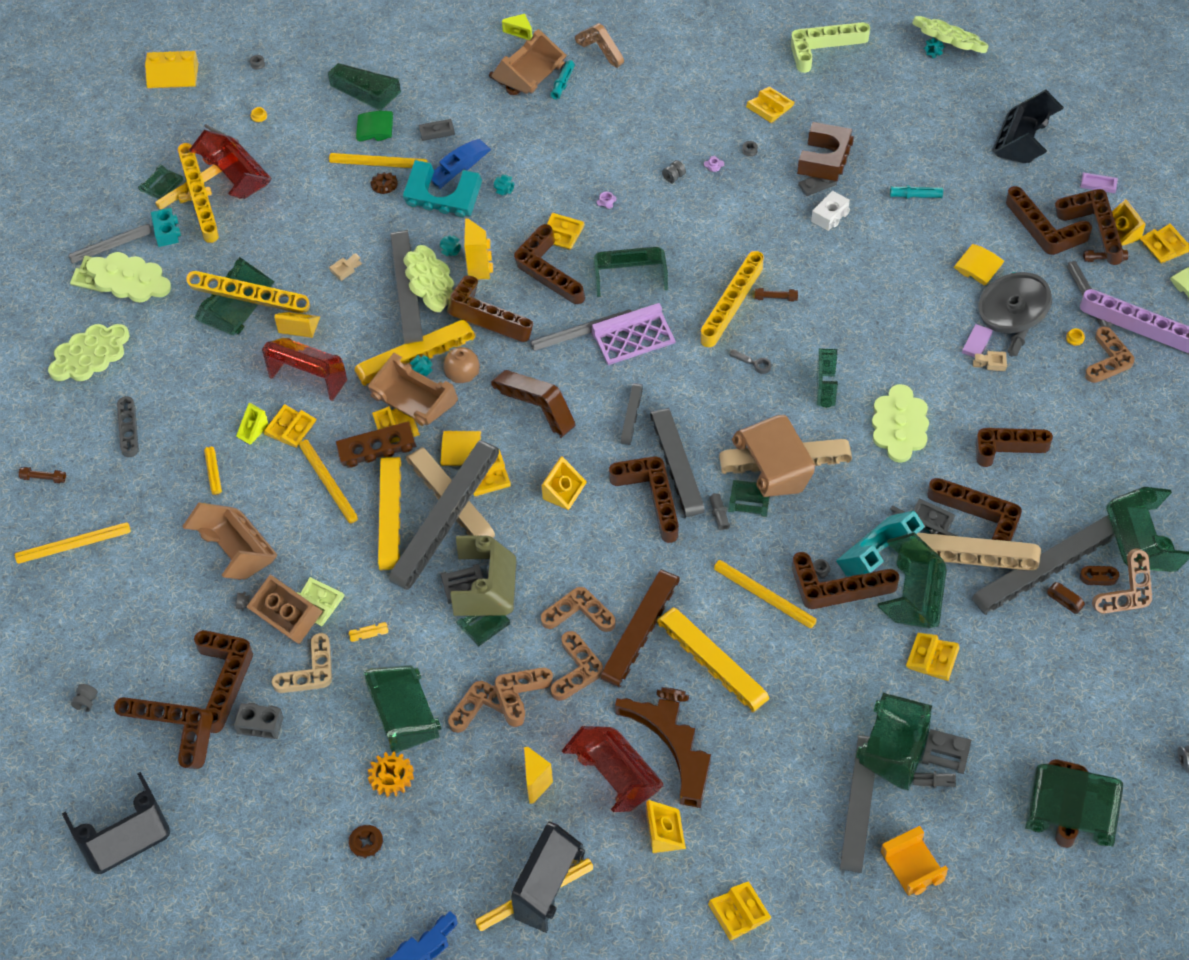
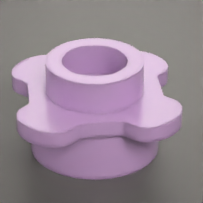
M711 156L708 161L704 162V166L709 171L717 172L724 166V161H720L716 156Z
M603 192L600 194V199L597 200V205L610 209L613 207V202L616 201V196H613L610 192Z

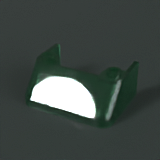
M660 247L603 251L595 254L593 257V268L597 297H601L599 270L660 264L664 291L668 290V270L665 251Z
M1144 486L1113 498L1106 505L1122 560L1127 566V556L1132 549H1140L1148 554L1150 570L1176 572L1189 560V551L1175 550L1171 539L1157 535L1149 510L1157 509L1172 493L1171 489ZM1137 554V557L1134 558L1136 562L1142 559V556Z
M915 532L888 539L887 543L898 552L897 567L905 574L903 595L900 598L880 602L877 604V607L898 624L928 629L938 627L947 573L944 560Z

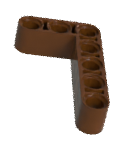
M1012 186L1008 189L1006 205L1047 254L1055 255L1086 243L1089 240L1092 225L1088 221H1079L1056 230L1022 188Z
M1096 189L1063 197L1056 201V214L1060 220L1067 221L1094 214L1107 262L1111 265H1118L1123 261L1122 244L1106 191Z
M543 224L539 226L514 253L517 267L571 303L582 304L586 298L582 284L541 258L555 243V237L550 225Z
M468 275L462 278L450 296L447 309L450 315L521 342L530 340L534 324L532 320L475 299L478 279Z
M504 370L491 381L492 387L498 389L501 392L500 394L541 407L553 433H558L560 438L576 426L560 389L554 384L509 370Z
M653 456L611 464L609 467V481L614 486L649 482L661 538L667 543L675 542L678 539L679 524L663 459Z
M934 478L929 482L927 496L931 501L998 523L992 540L1012 542L1022 513L1019 505L941 478Z
M798 552L793 557L792 571L802 602L808 609H818L891 594L898 588L900 577L898 572L893 569L819 583L809 554Z
M202 630L194 636L198 652L202 655L226 660L205 708L210 710L213 720H217L212 723L210 733H218L224 728L253 658V651L249 641L244 638Z
M121 697L115 702L114 710L117 715L184 725L178 762L184 768H202L206 760L213 720L210 710Z

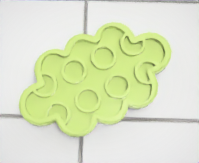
M915 16L912 22L913 25L921 28V32L936 37L938 40L952 44L960 49H971L976 52L986 53L989 47L987 43L980 40L979 36L964 31L960 27L949 25L942 20H931L926 17Z
M418 245L413 252H408L403 260L407 266L405 274L410 280L409 288L414 294L423 298L425 305L429 309L441 312L446 305H449L450 296L454 291L452 289L454 282L449 276L450 269L446 263L436 259L432 249L425 245Z
M115 252L109 254L107 258H91L86 264L87 273L95 278V287L103 292L111 291L118 298L129 297L132 301L140 303L147 301L151 296L164 297L171 290L170 281L162 276V268L156 263H145L140 257L129 258L124 253Z
M94 324L87 328L85 333L73 335L69 343H63L55 349L54 356L56 360L48 367L50 377L55 381H64L70 377L76 381H85L94 372L104 371L110 362H115L123 357V344L130 337L127 327L122 324H114L107 328L101 324Z
M902 384L895 385L890 389L889 396H881L874 403V412L876 414L872 419V426L875 429L873 441L878 447L887 449L889 458L899 463L908 461L912 456V451L923 449L928 439L925 433L929 427V420L926 417L928 406L924 400L913 398V391L910 387Z

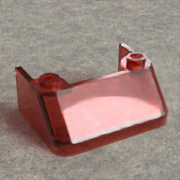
M204 129L189 149L191 153L201 155L203 157L202 160L206 164L216 165L234 184L228 192L230 196L246 199L267 186L272 180L244 147L231 136Z
M279 338L266 342L262 348L270 379L275 377L283 364L325 378L331 401H334L347 382L344 363L338 355L326 353L293 341L290 338Z
M581 726L562 749L564 754H576L581 764L595 766L618 794L615 797L616 803L611 808L612 812H631L658 793L663 787L662 780L624 736L613 727Z

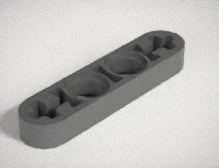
M633 383L622 429L621 444L631 445L634 423H636L638 415L637 408L640 406L643 392V384Z
M124 396L117 402L120 448L125 457H134L139 452L136 408L133 399L129 396ZM125 403H128V411H125ZM127 417L132 418L130 422H123V420ZM133 432L132 436L124 437L125 433ZM128 443H131L132 446L130 451H127Z

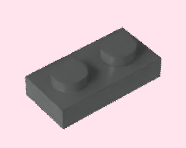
M451 119L419 125L422 141L455 135Z
M810 177L798 183V186L806 196L837 185V181Z

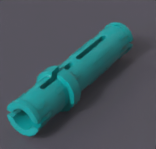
M572 60L565 62L558 79L554 82V88L550 96L555 100L560 99L562 91L567 87L566 83L575 67V63Z
M890 186V197H906V199L914 197L943 198V187Z

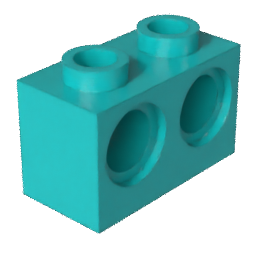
M171 208L151 212L158 247L179 243L178 237L181 236L179 226H176V224H179L177 214H173Z

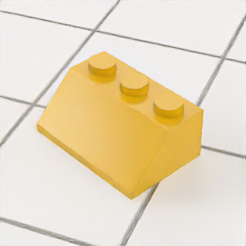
M148 52L145 62L147 88L196 87L199 66L196 52Z
M469 218L465 219L464 247L468 276H474L477 279H490V273H493V262H490L492 261V251L488 250L491 249L490 238H487L486 231Z

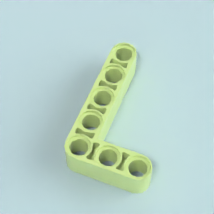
M861 22L794 30L791 37V48L798 71L806 73L811 70V49L868 42L870 34L869 24Z

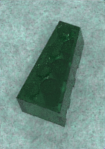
M340 63L328 72L330 86L379 111H382L401 93L398 78Z

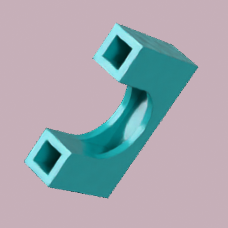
M415 160L403 193L406 204L411 207L422 206L429 211L436 209L443 214L455 213L456 216L462 218L465 216L470 217L482 184L480 173L463 170L458 187L452 194L446 197H435L429 193V186L434 174L432 164Z
M915 511L890 515L839 557L836 562L847 577L871 573L884 562L879 554L881 550L897 541L914 537L925 526Z

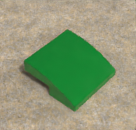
M371 111L359 114L356 139L358 141H366L375 138L376 141H382L391 138L393 112Z

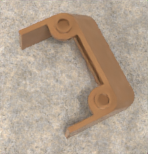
M199 502L182 526L184 529L199 531L201 538L207 542H217L232 561L222 573L223 578L246 580L271 564L277 557L276 552L248 518L234 507Z

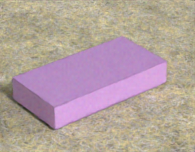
M1083 172L1080 188L1091 190L1103 189L1106 192L1115 193L1118 178Z
M975 324L962 353L974 358L975 354H982L993 330Z

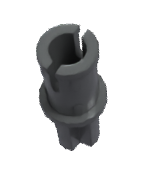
M1029 329L1017 332L1011 337V344L1007 351L1009 356L1018 355L1021 346L1025 344V337Z
M713 493L709 499L713 509L712 515L715 516L718 530L729 529L730 524L726 515L727 509L723 505L721 495Z
M936 771L934 773H913V785L934 786V788L936 786L956 787V773L945 774L936 773Z

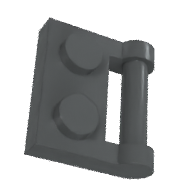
M479 564L450 573H440L448 604L452 603L451 591H471L473 582L483 579ZM475 575V576H472V577L463 578V579H459V580H455V581L449 582L450 580H454V579H458V578H462V577H467V576Z
M930 729L922 763L943 766L958 770L957 773L964 774L972 740ZM931 752L958 758L960 762L931 755Z

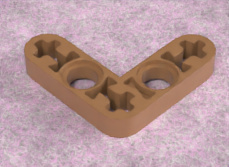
M597 23L575 36L576 43L583 47L597 42L609 63L614 67L618 68L624 63L622 54L602 24Z
M1108 327L1098 328L1095 338L1110 358L1087 368L1085 377L1092 383L1100 382L1126 371L1134 364V356L1116 334ZM1116 346L1119 348V350L1113 351L1110 349V347ZM1110 365L1114 367V370H1107L1105 366Z
M1132 549L1127 556L1130 589L1096 595L1092 600V606L1096 611L1112 613L1144 608L1151 604L1152 589L1149 557L1145 551ZM1137 554L1142 556V559H1139L1138 562L1134 561ZM1138 573H1143L1145 576L1141 583H1136L1135 581ZM1141 593L1146 596L1142 599V602L1138 600V597H1141ZM1125 595L1127 598L1126 604L1119 606L1117 603L1118 598ZM1103 599L1106 602H1112L1113 605L1110 603L1104 604L1102 608L1098 604L1102 603Z
M584 587L575 588L541 614V624L547 629L557 627L578 610H581L603 632L612 631L616 625L614 615ZM584 594V600L582 598L577 599V595ZM563 605H568L571 607V609L567 612H563L560 610V607ZM595 606L599 611L597 613H590L588 609ZM546 617H553V622L550 620L546 622ZM603 619H604L605 621H609V620H610V624L608 625L607 623H605V624L603 625Z
M573 631L563 634L562 646L579 667L552 684L551 695L558 701L567 699L599 679L603 671L602 663L581 637ZM568 638H570L571 640L574 639V644L576 646L575 649L571 642L567 643ZM585 652L588 656L585 659H579L577 654ZM591 662L592 667L597 668L598 672H590V665L588 663ZM574 677H581L583 679L580 684L572 683ZM557 688H564V693L557 692Z
M537 668L502 674L496 678L495 692L506 722L510 726L519 727L525 721V710L518 693L548 688L553 679L551 670ZM526 679L529 683L521 684L518 680ZM513 698L515 702L507 703L504 699Z
M477 681L470 687L448 719L449 727L453 732L459 733L464 731L483 704L503 714L500 704L492 702L493 698L497 697L494 686L485 681ZM484 688L485 693L480 692L477 694V689ZM513 698L504 699L506 702L509 700V703L515 702ZM472 703L475 705V708L471 711H466L464 706ZM461 713H462V714L464 715V716L462 717V719H461L462 725H461V724H457V725L455 726L454 720H455V721H459V719L461 718Z

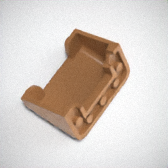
M538 29L533 33L531 40H527L523 47L510 58L506 56L501 60L491 77L497 82L525 94L530 92L532 94L538 88L537 85L556 68L558 70L562 68L567 55Z
M393 353L368 385L373 399L376 401L381 400L412 417L421 426L429 425L456 404L458 397L451 383L447 381L436 383L412 370L411 365L401 363L402 357Z
M776 415L741 429L732 438L733 444L737 449L742 450L746 447L749 449L758 465L761 474L757 479V487L763 497L803 492L814 474V462L786 415Z

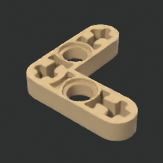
M319 633L311 639L312 669L275 675L272 679V685L276 692L287 693L319 689L331 684V648L326 634ZM319 640H323V651L319 650ZM321 657L327 658L326 663L322 665L316 663L317 659ZM321 675H325L324 681H320ZM310 676L314 677V683H312ZM301 677L308 679L303 685L297 684V680ZM280 680H284L283 686H279Z

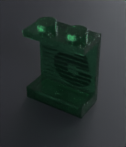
M819 348L816 370L817 406L828 408L836 404L838 381H823V376L835 377L837 349Z

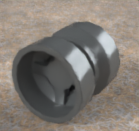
M678 160L672 162L670 167L667 166L662 170L664 179L671 184L677 181L678 177H682L686 173L684 165Z
M80 684L76 690L77 695L72 699L71 706L76 710H80L81 706L85 705L87 706L85 711L89 712L93 705L92 700L96 698L98 691L90 685Z

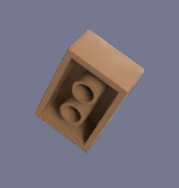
M271 574L247 605L248 609L298 644L301 643L323 612Z

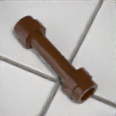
M1122 249L1123 261L1128 260V250ZM1094 250L1083 252L1084 262L1106 259L1105 252H1094Z
M764 288L755 289L754 299L781 298L794 302L798 301V290L789 289V292L764 291Z
M21 467L19 469V478L23 480L38 478L53 480L54 483H64L66 472L55 470L54 473L34 471L31 467Z

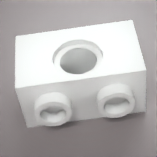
M832 191L812 211L811 222L829 231L832 227L838 225L842 217L848 215L850 200Z

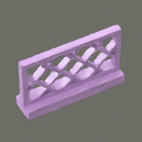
M660 303L592 325V335L596 339L607 365L676 342L662 314ZM660 319L661 327L658 328L651 325L652 321ZM641 325L646 327L642 334L635 331V327ZM648 329L658 332L655 338L646 335ZM620 331H625L629 334L627 338L624 339L622 337L617 336ZM661 333L668 336L669 340L663 342L658 340V337ZM632 334L641 337L638 344L629 341ZM607 336L612 338L610 344L602 342L601 338ZM643 339L653 342L649 347L642 346L641 343ZM615 340L624 343L622 349L612 346ZM627 344L636 348L631 353L624 351ZM612 350L619 353L618 357L610 359L608 356L609 351Z

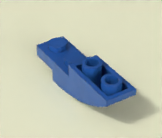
M480 139L458 147L439 161L440 166L434 170L431 182L441 189L463 169L469 170L491 149Z
M451 911L446 915H442L430 931L422 934L419 942L411 937L408 941H404L399 945L397 952L392 957H388L385 960H432L449 946L446 936L458 925L456 916Z

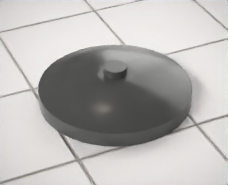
M1028 272L1011 273L998 278L984 290L979 300L978 309L983 322L990 329L1000 333H1017L1032 328L1045 318L1052 305V293L1048 283L1036 274Z

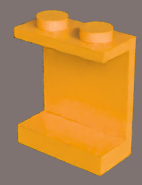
M920 826L883 843L881 847V854L908 896L913 893L915 895L923 893L927 889L926 887L934 884V886L941 884L945 881L948 871L946 865L940 868L923 841L924 831Z

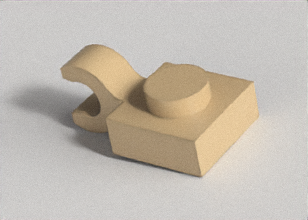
M356 253L347 260L342 258L329 267L330 271L342 281L355 272L354 268L362 264L359 261L361 258Z
M987 351L986 355L975 354L973 367L987 366V370L1006 371V352Z

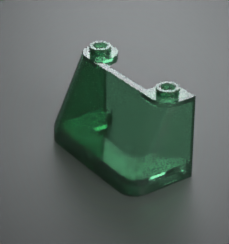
M241 257L236 260L234 268L226 276V278L271 288L275 281ZM229 285L226 291L233 292L236 286ZM246 289L244 291L245 296H251L253 294L252 289ZM264 293L262 295V299H264L265 296L269 298L271 294ZM212 294L201 303L194 318L205 325L234 336L236 333L239 335L245 328L243 324L259 304Z
M413 665L371 668L363 671L369 694L375 704L392 753H398L439 738L438 730H441V725L438 718L434 719L419 682L422 678L418 667L414 668Z
M883 693L881 699L876 700L874 712L877 713V717L868 742L858 747L856 758L859 759V764L899 789L909 791L929 734L933 705Z
M1040 764L1035 768L1030 785L1025 829L1040 833L1047 830L1050 824L1093 833V840L1097 844L1113 847L1122 801L1123 782L1114 777L1050 764Z

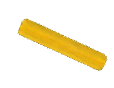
M206 447L204 452L210 489L213 495L220 494L222 489L214 447Z

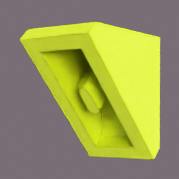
M525 14L502 20L504 33L531 40L532 27Z
M248 403L236 437L251 445L269 425L265 411L252 403Z

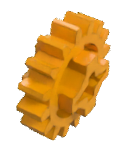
M385 752L384 758L377 756L378 762H371L372 769H368V781L371 784L372 790L377 789L378 795L385 792L386 797H389L390 793H394L396 797L398 796V791L405 793L404 787H411L410 780H414L412 773L414 770L413 766L410 765L409 758L404 760L402 753L397 757L395 752L391 756H388L387 752Z

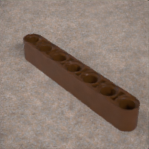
M662 569L658 572L601 674V680L621 688L622 680L626 679L631 670L629 669L631 664L635 663L640 654L638 653L640 648L644 647L648 640L649 632L653 631L658 616L662 615L666 607L664 606L665 603L672 597L674 587L678 586L679 576Z

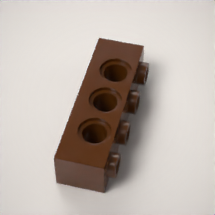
M409 421L336 441L340 461L347 468L355 467L358 463L364 461L366 463L373 462L376 458L382 456L384 458L392 457L397 452H410L413 448L417 447ZM393 438H400L397 444H391ZM375 443H381L379 449H372ZM356 448H363L360 454H354Z

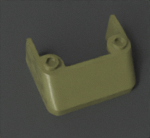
M488 535L456 536L458 559H490L489 578L474 581L471 591H451L453 616H489L512 613L514 610L517 568L515 554Z

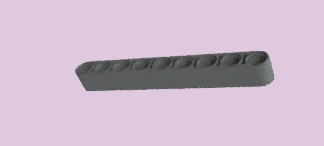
M408 230L392 232L390 234L405 344L423 341L418 297L409 288L410 280L405 274L407 266L403 261L406 254L411 252Z
M482 440L477 442L392 569L389 576L390 582L406 590L412 587L496 461L499 454L498 447Z
M1107 515L1040 555L1039 567L1036 570L1014 569L977 591L973 595L972 601L987 615V612L996 610L1004 605L1003 603L1007 600L1011 601L1018 597L1019 593L1026 592L1035 587L1034 584L1039 581L1047 580L1051 577V574H1057L1065 569V566L1068 564H1074L1082 559L1081 557L1085 554L1089 555L1096 551V548L1100 545L1104 546L1111 542L1112 538L1119 537L1123 533V528L1110 515Z

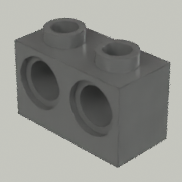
M241 703L234 726L237 734L278 739L284 717L281 709L276 706L270 705L266 707L255 703Z

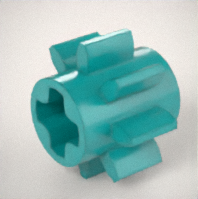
M936 37L925 41L927 45L923 49H925L927 56L932 55V58H936L937 55L943 54L942 50L945 46L942 41L937 40Z
M502 174L501 177H496L493 187L497 189V194L503 196L507 193H512L515 183L511 181V176Z
M454 235L443 237L439 244L442 249L441 253L447 257L449 255L456 256L461 250V244L458 243L460 239Z
M417 355L410 362L412 370L425 377L433 371L430 368L433 365L432 361L425 355L422 357Z

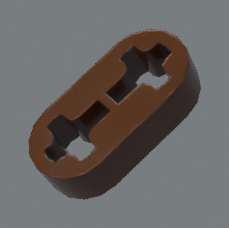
M1085 566L1080 573V580L1086 585L1111 586L1116 584L1119 579V571L1112 566ZM1087 573H1090V575L1093 576V577H1092V578H1089L1088 575H1086V574H1087ZM1107 573H1110V575L1113 576V578L1109 579Z
M1054 582L1047 590L1049 597L1074 614H1078L1085 606L1080 596L1058 582Z

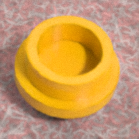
M256 107L251 112V119L254 122H262L267 118V112L262 107Z
M1073 328L1066 334V341L1074 346L1083 344L1085 340L1083 331L1078 328Z

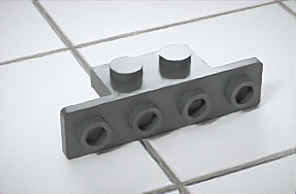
M919 498L913 511L916 512L924 526L929 529L928 532L937 535L957 536L948 532L955 514ZM895 506L890 508L894 512L893 515L905 512Z

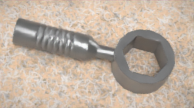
M732 349L730 352L731 357L747 364H754L756 372L760 374H766L771 370V362L767 358H759L754 361L751 357ZM765 363L768 367L762 369L758 367V364Z

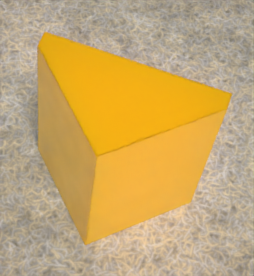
M1125 199L1112 211L1122 246L1140 240L1146 225L1128 200Z
M287 311L275 314L274 317L278 333L313 338L320 320V316Z
M563 456L558 459L542 483V497L545 501L569 510L587 481Z
M524 747L529 804H533L553 783L551 763L531 748Z
M651 800L646 801V816L652 853L686 849L679 809Z

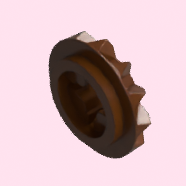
M385 172L383 174L377 173V176L372 177L370 182L372 190L379 194L390 193L398 186L396 175H392L391 172L388 174Z
M661 687L656 692V695L660 698L680 702L688 701L690 696L684 690Z
M372 825L357 827L349 837L350 850L357 857L361 856L365 859L368 856H375L381 850L384 842L381 831ZM370 837L369 840L372 843V845L366 844L365 846H363L361 840H366Z

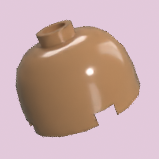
M464 347L451 350L444 359V373L447 378L455 383L470 382L480 371L477 355L472 350Z

